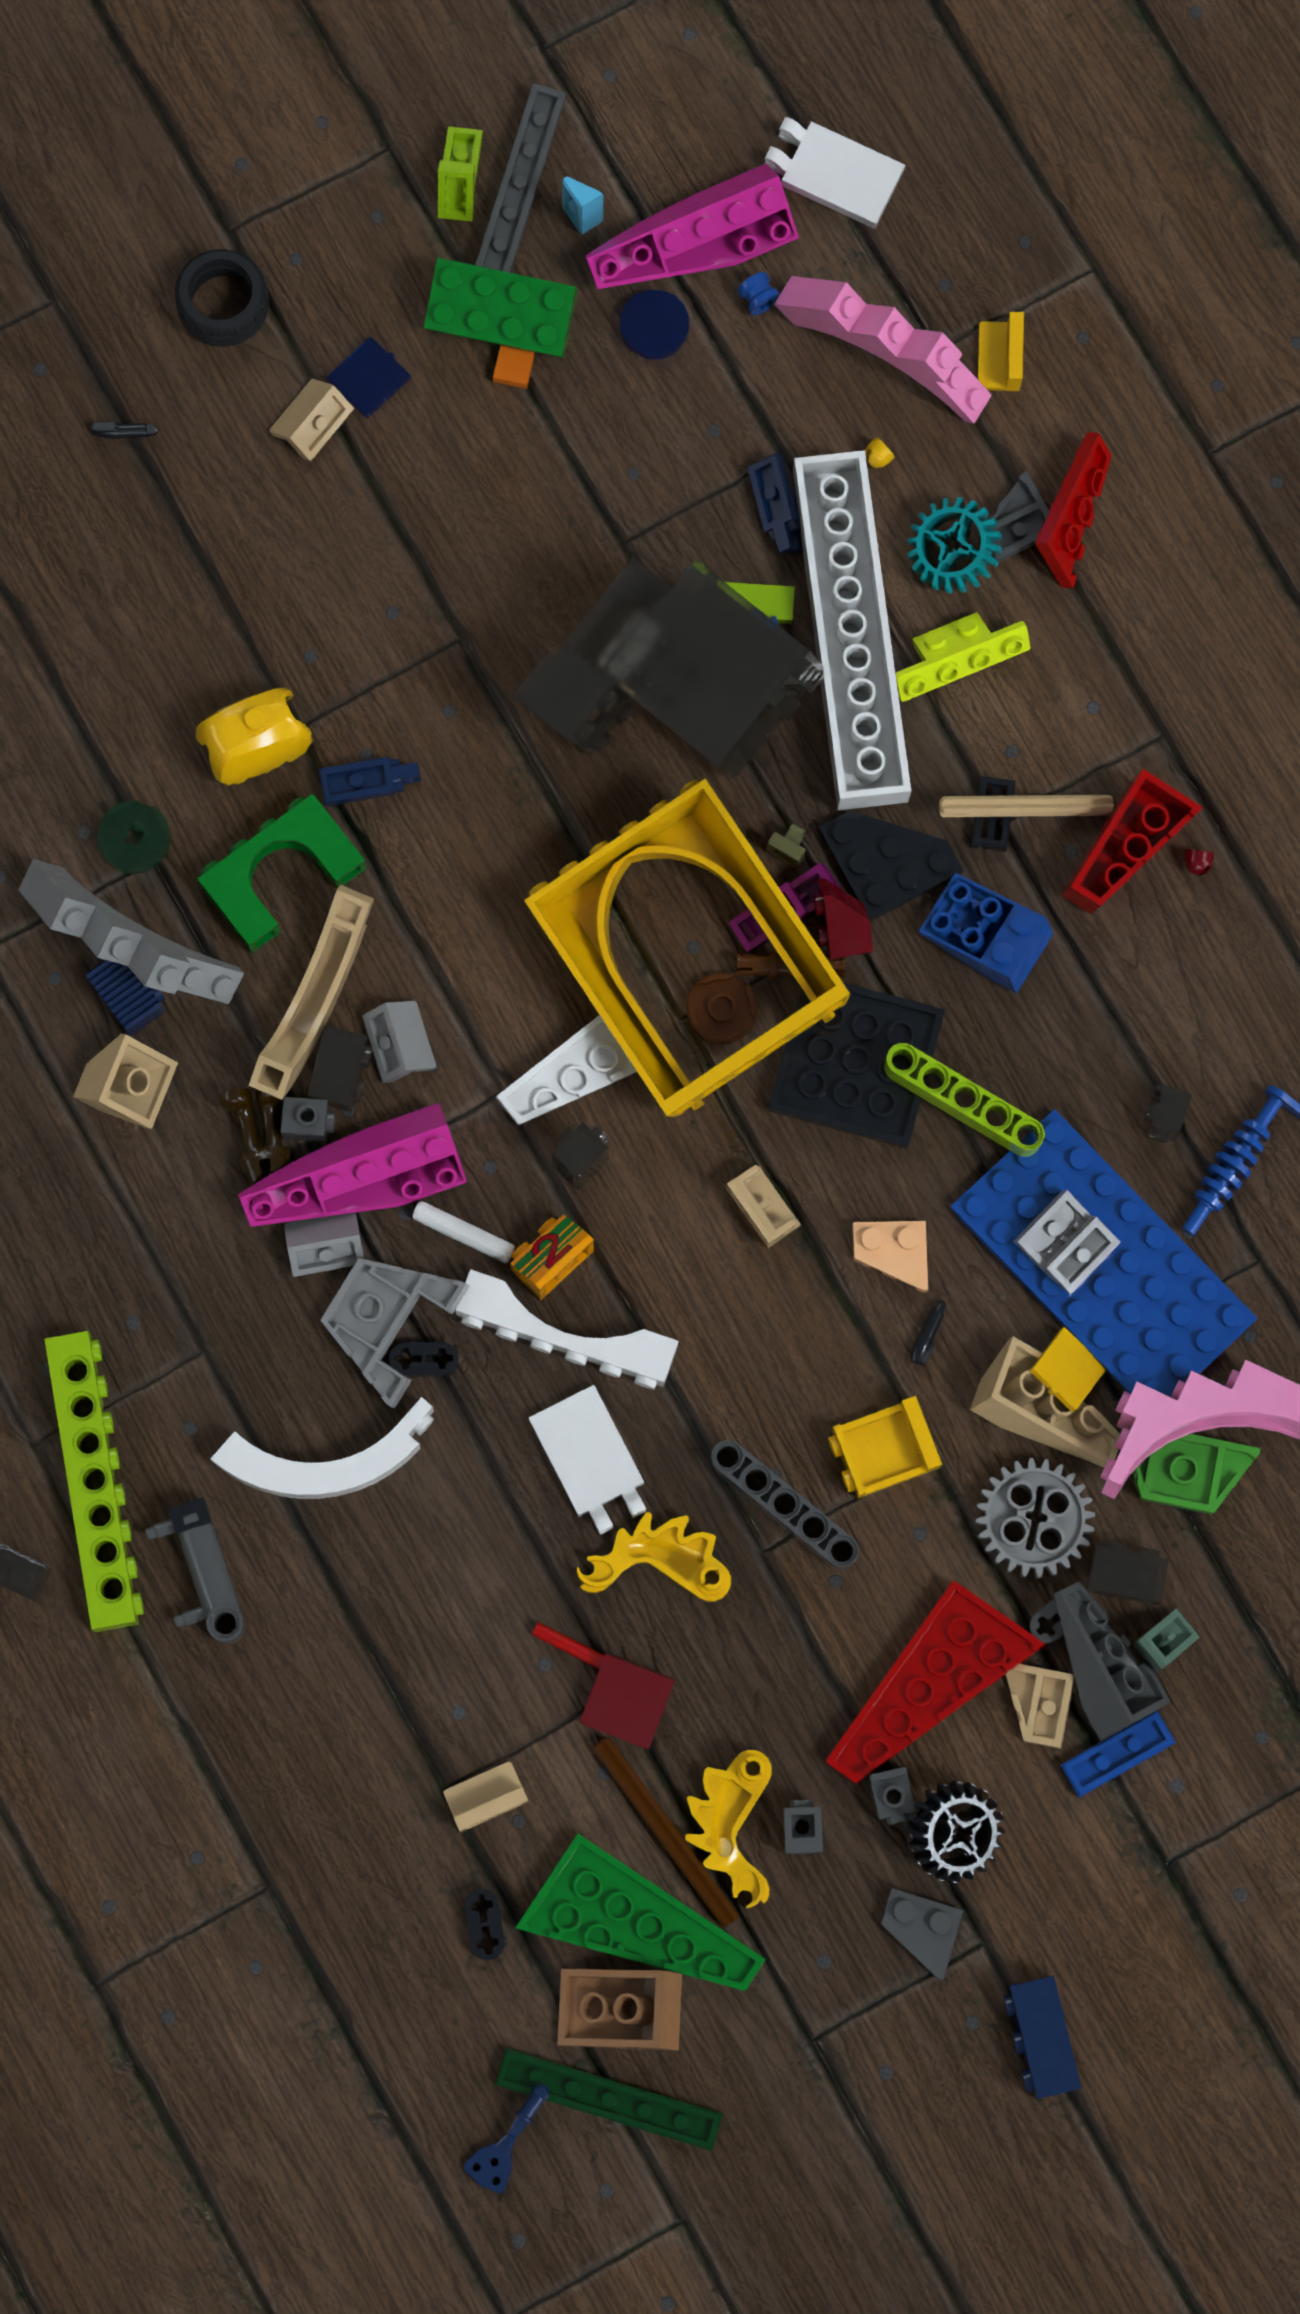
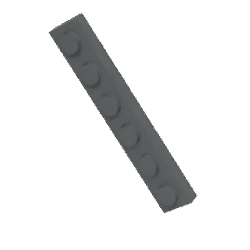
M533 83L475 266L512 272L564 107L566 92Z

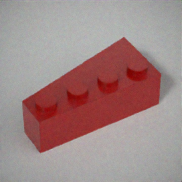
M1142 769L1129 783L1061 895L1092 914L1204 807L1145 769Z

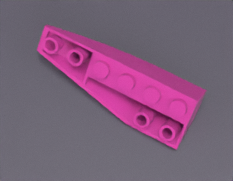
M766 163L669 206L610 239L585 255L596 288L602 289L735 266L794 241L799 237L780 177Z
M436 1103L337 1140L270 1174L238 1195L249 1225L253 1227L399 1207L467 1183V1179L440 1103Z

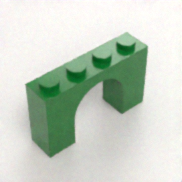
M311 794L306 799L302 796L294 800L287 807V813L277 820L271 818L259 827V833L249 841L242 839L229 850L230 855L220 862L214 860L207 864L201 870V876L197 878L200 888L251 954L281 933L278 923L252 890L254 871L261 860L267 855L282 849L302 851L315 860L337 889L340 885H346L367 869L365 859L314 794Z

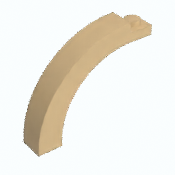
M340 885L336 890L324 928L306 973L276 1032L259 1054L249 1086L282 1100L296 1081L331 1015L350 972L367 927L365 924L374 898L343 885Z

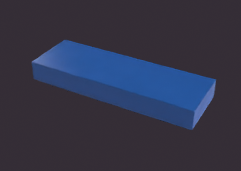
M1156 1710L1066 1761L1060 1767L1077 1797L1080 1798L1176 1742Z

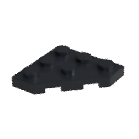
M852 811L818 827L821 838L853 896L864 904L870 922L949 882L955 873L963 875L964 872L948 841Z

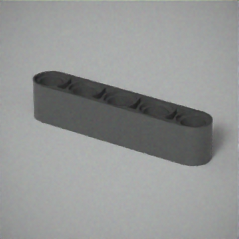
M723 1440L714 1446L710 1463L716 1474L832 1569L838 1571L847 1570L855 1563L859 1554L858 1544L836 1523L737 1442ZM725 1449L733 1451L738 1458L737 1463L729 1468L721 1466L717 1460L718 1453ZM751 1473H759L765 1478L766 1486L760 1491H753L747 1487L746 1477ZM778 1497H789L794 1503V1511L787 1515L778 1513L774 1507V1501ZM807 1520L818 1521L822 1525L823 1534L818 1538H809L803 1532V1523ZM838 1543L846 1544L851 1550V1558L845 1562L835 1560L831 1553L832 1546Z

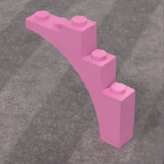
M791 276L774 303L794 326L813 329L840 338L900 369L930 390L966 423L975 424L992 396L959 360L962 353L943 332L914 329L895 307L866 304L847 282Z
M1245 1360L1240 1372L1232 1370L1225 1386L1191 1371L1186 1383L1178 1381L1171 1397L1136 1382L1131 1394L1124 1391L1115 1410L1121 1413L1116 1426L1121 1428L1122 1432L1115 1444V1448L1121 1451L1116 1460L1109 1457L1100 1478L1106 1480V1483L1101 1493L1115 1499L1127 1478L1148 1456L1169 1442L1194 1432L1219 1427H1253L1280 1432L1300 1440V1385Z

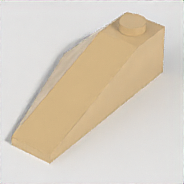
M1014 1336L1009 1338L981 1378L970 1410L1000 1428L1101 1467H1105L1109 1457L1115 1460L1119 1450L1115 1448V1444L1120 1433L1093 1405L1087 1406L1083 1401L1076 1411L1071 1412L1054 1394L1050 1395L1048 1388L1029 1371L1042 1353Z

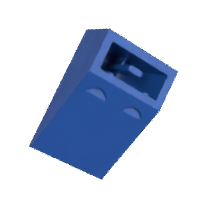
M957 873L953 875L918 931L920 935L986 979L1016 994L1053 936L1046 917Z

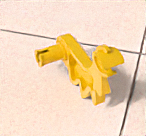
M646 1512L637 1525L633 1536H630L624 1528L619 1529L611 1553L605 1556H587V1561L591 1562L594 1566V1571L591 1575H583L580 1572V1568L577 1567V1576L583 1584L580 1588L588 1593L604 1591L614 1583L623 1571L639 1563L651 1565L705 1602L721 1600L728 1593L731 1586V1576L728 1569L712 1556L716 1536L700 1532L683 1537L684 1530L689 1521L687 1515L670 1519L652 1531V1514Z
M746 1750L740 1753L726 1771L710 1767L704 1770L702 1781L704 1791L709 1800H701L693 1796L686 1798L691 1815L702 1828L704 1834H687L685 1840L693 1846L711 1853L703 1861L705 1868L725 1872L731 1877L733 1898H737L738 1894L743 1890L751 1893L752 1901L745 1908L757 1905L760 1900L764 1904L769 1897V1885L766 1878L745 1860L736 1843L739 1829L772 1775V1765L769 1759L762 1752L756 1750Z

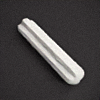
M420 1201L414 1209L412 1217L415 1221L503 1263H508L511 1259V1255L515 1250L513 1244L423 1201Z

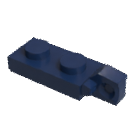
M775 453L749 466L747 469L764 532L769 533L772 541H776L779 553L792 555L802 550L800 535L797 530L801 529L800 519L783 455Z
M389 757L318 769L325 807L396 795V793L404 791L403 785L421 782L417 762L400 765L399 759H389Z

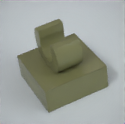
M792 824L785 837L774 832L767 843L766 853L797 870L805 856L806 849L799 845L804 838L805 830Z

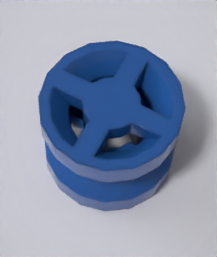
M766 272L754 274L746 279L737 289L740 298L747 300L748 310L753 316L762 314L773 307L780 295L777 289L770 286V278Z

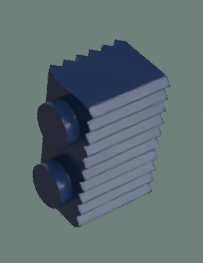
M103 960L85 973L87 980L130 1037L165 1012L161 1004L165 997L161 991L144 986L126 965Z

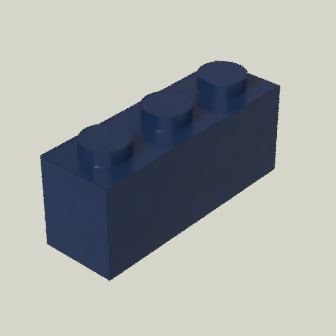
M1054 1976L1007 1986L1008 1994L1003 1995V2003L1007 2017H1014L1017 2032L1012 2033V2040L1016 2054H1023L1026 2069L1021 2070V2076L1026 2093L1032 2092L1035 2099L1082 2089Z

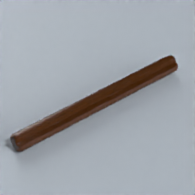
M607 1737L596 1744L594 1752L722 1927H727L737 1920L738 1913L612 1740Z

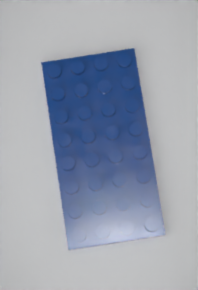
M1054 1109L1040 1122L1044 1128L1045 1137L1035 1154L1029 1157H1022L1009 1151L953 1203L949 1209L1041 1305L1091 1352L1124 1391L1131 1394L1136 1382H1139L1171 1397L1179 1380L1186 1383L1191 1371L1200 1374L1258 1318ZM1030 1132L1020 1142L1025 1145H1032L1036 1142V1137ZM1062 1190H1068L1091 1216H1096L1121 1242L1072 1294H1068L1013 1242Z

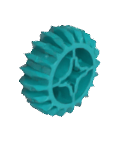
M957 497L952 507L950 500L943 498L942 509L940 510L934 503L930 504L929 509L932 514L929 517L923 512H920L918 515L923 524L921 526L917 524L911 525V530L918 534L917 537L907 538V543L910 546L916 547L907 553L910 560H917L912 565V570L915 573L922 572L920 580L925 584L932 580L931 587L936 591L944 584L945 591L948 594H952L957 584L959 591L965 593L967 592L968 581L975 588L979 587L980 582L977 577L980 574L986 579L991 577L990 572L986 569L988 564L992 567H997L999 564L995 558L991 557L992 554L1002 553V547L993 544L1002 538V534L999 531H992L998 525L997 521L994 518L987 519L989 511L985 507L977 511L978 504L974 500L968 502L965 507L964 499ZM960 519L959 522L955 521L953 526L947 531L937 530L948 521ZM972 522L977 525L980 532L981 545L979 550L969 544L971 534L969 528ZM957 539L966 550L959 548L956 551L953 548L952 552L943 541L950 543L953 540L956 543ZM930 541L940 547L938 557L940 563L937 569L934 568L930 561ZM968 559L973 561L962 570L949 572L950 569H955L961 560Z

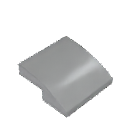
M1062 1190L1013 1241L1044 1273L1068 1294H1072L1121 1243L1096 1216H1091L1068 1190Z

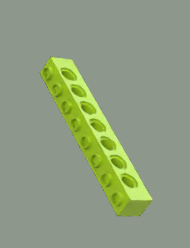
M89 1331L45 1338L91 1630L96 1633L139 1625L138 1615L144 1614L141 1593H134L132 1579L138 1578L135 1557H128L126 1542L132 1541L129 1520H122L120 1506L126 1505L123 1484H116L114 1470L120 1469V1461L117 1448H110L108 1434L114 1433V1425L111 1411L104 1412L102 1398L108 1397V1388L105 1375H98L96 1362L102 1361L99 1339L93 1340ZM76 1364L86 1365L87 1374L82 1380L71 1381L68 1374L72 1366ZM85 1399L92 1401L93 1410L88 1416H75L74 1408L79 1401ZM93 1435L98 1437L99 1446L96 1451L90 1454L81 1452L80 1444L86 1436ZM95 1471L104 1473L105 1482L101 1488L97 1490L87 1488L86 1479L89 1474ZM102 1507L108 1508L111 1512L109 1522L104 1526L93 1525L92 1515L94 1511ZM105 1544H113L117 1549L116 1557L108 1563L100 1562L98 1559L99 1549ZM112 1580L121 1581L123 1586L121 1595L116 1599H107L104 1596L105 1585Z

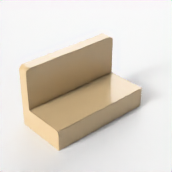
M311 379L269 431L273 436L287 440L303 459L311 461L353 411L354 407L334 385Z
M511 1762L499 1765L443 1792L460 1833L529 1802Z

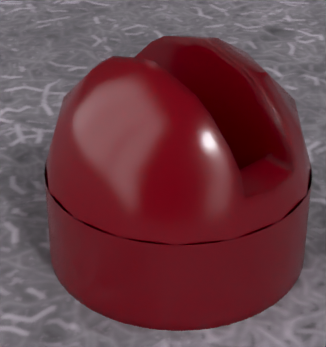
M1186 849L1185 867L1188 872L1200 876L1207 874L1211 870L1214 852Z

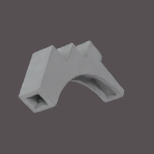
M33 859L18 889L50 929L82 938L97 958L128 966L146 987L171 994H176L177 990L229 1004L244 975V972L238 966L188 949L134 922L94 896L63 867Z

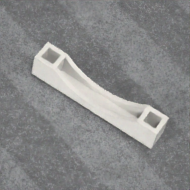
M470 1269L466 1284L470 1287L456 1308V1315L462 1318V1324L481 1330L483 1325L496 1329L495 1335L516 1342L517 1337L531 1341V1348L550 1354L552 1349L566 1353L565 1359L575 1364L585 1366L587 1361L600 1365L599 1371L613 1377L620 1378L621 1373L635 1377V1384L654 1390L656 1385L664 1387L679 1341L645 1329L628 1335L610 1338H589L565 1333L545 1324L531 1314L514 1296L505 1281Z

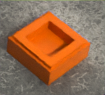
M500 345L493 382L527 389L535 352Z

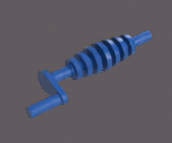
M1269 1085L1265 1090V1094L1269 1099L1257 1117L1252 1120L1246 1119L1241 1124L1246 1132L1236 1130L1232 1135L1236 1142L1227 1140L1222 1146L1225 1152L1218 1151L1214 1160L1217 1164L1211 1163L1207 1170L1214 1179L1204 1176L1201 1185L1207 1191L1197 1190L1194 1197L1198 1204L1183 1225L1182 1230L1194 1236L1210 1212H1219L1224 1207L1218 1199L1228 1202L1233 1196L1229 1189L1238 1191L1243 1185L1238 1178L1243 1180L1249 1178L1251 1171L1248 1167L1254 1168L1258 1161L1254 1154L1261 1155L1264 1146L1258 1140L1268 1141L1270 1133L1267 1126L1280 1107H1283L1300 1119V1104L1287 1093L1275 1086Z

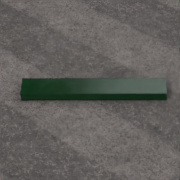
M508 2048L505 2049L495 2082L497 2086L526 2095L531 2094L534 2086L545 2084L549 2089L546 2101L710 2151L713 2150L723 2115L712 2110Z

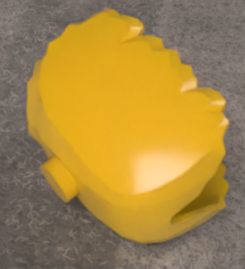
M275 688L241 699L219 709L196 727V739L201 746H207L209 762L217 781L227 786L240 784L248 778L269 773L284 762H292L307 751L313 741L311 737L312 732L305 724L296 720L286 703L293 697L291 690Z

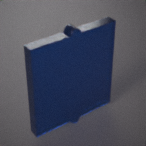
M369 337L327 376V380L367 419L411 379V375L395 360L394 354L387 353L372 337Z

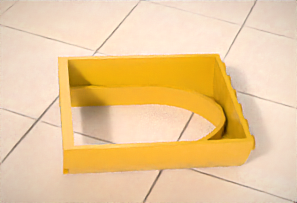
M696 779L687 783L679 790L680 796L671 802L667 800L659 802L649 810L650 816L639 823L637 820L628 823L620 829L619 837L610 843L607 840L598 843L589 851L591 856L580 863L573 861L559 871L560 876L549 884L547 881L539 883L529 891L530 897L524 900L668 1117L679 1116L690 1107L693 1110L700 1108L705 1104L702 1100L703 1098L821 1019L825 1023L836 1016L833 1011L843 1007L850 997L849 991L706 779L700 782ZM673 859L684 861L708 870L727 883L748 907L811 1001L693 1082H690L630 992L618 971L611 951L609 915L614 893L623 874L631 863L642 860Z

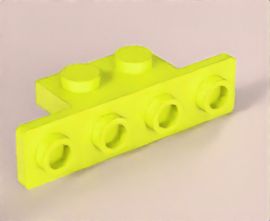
M978 612L912 638L914 648L922 662L895 673L898 696L902 702H905L1030 650L1026 624L1024 621H1020L991 633Z

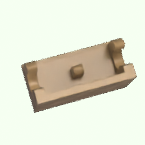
M755 1165L727 1183L726 1190L767 1248L801 1226L760 1166Z

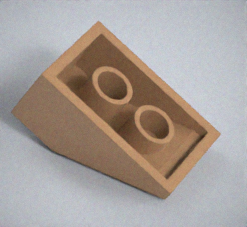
M561 1969L557 2045L679 2051L682 1974L657 1970Z

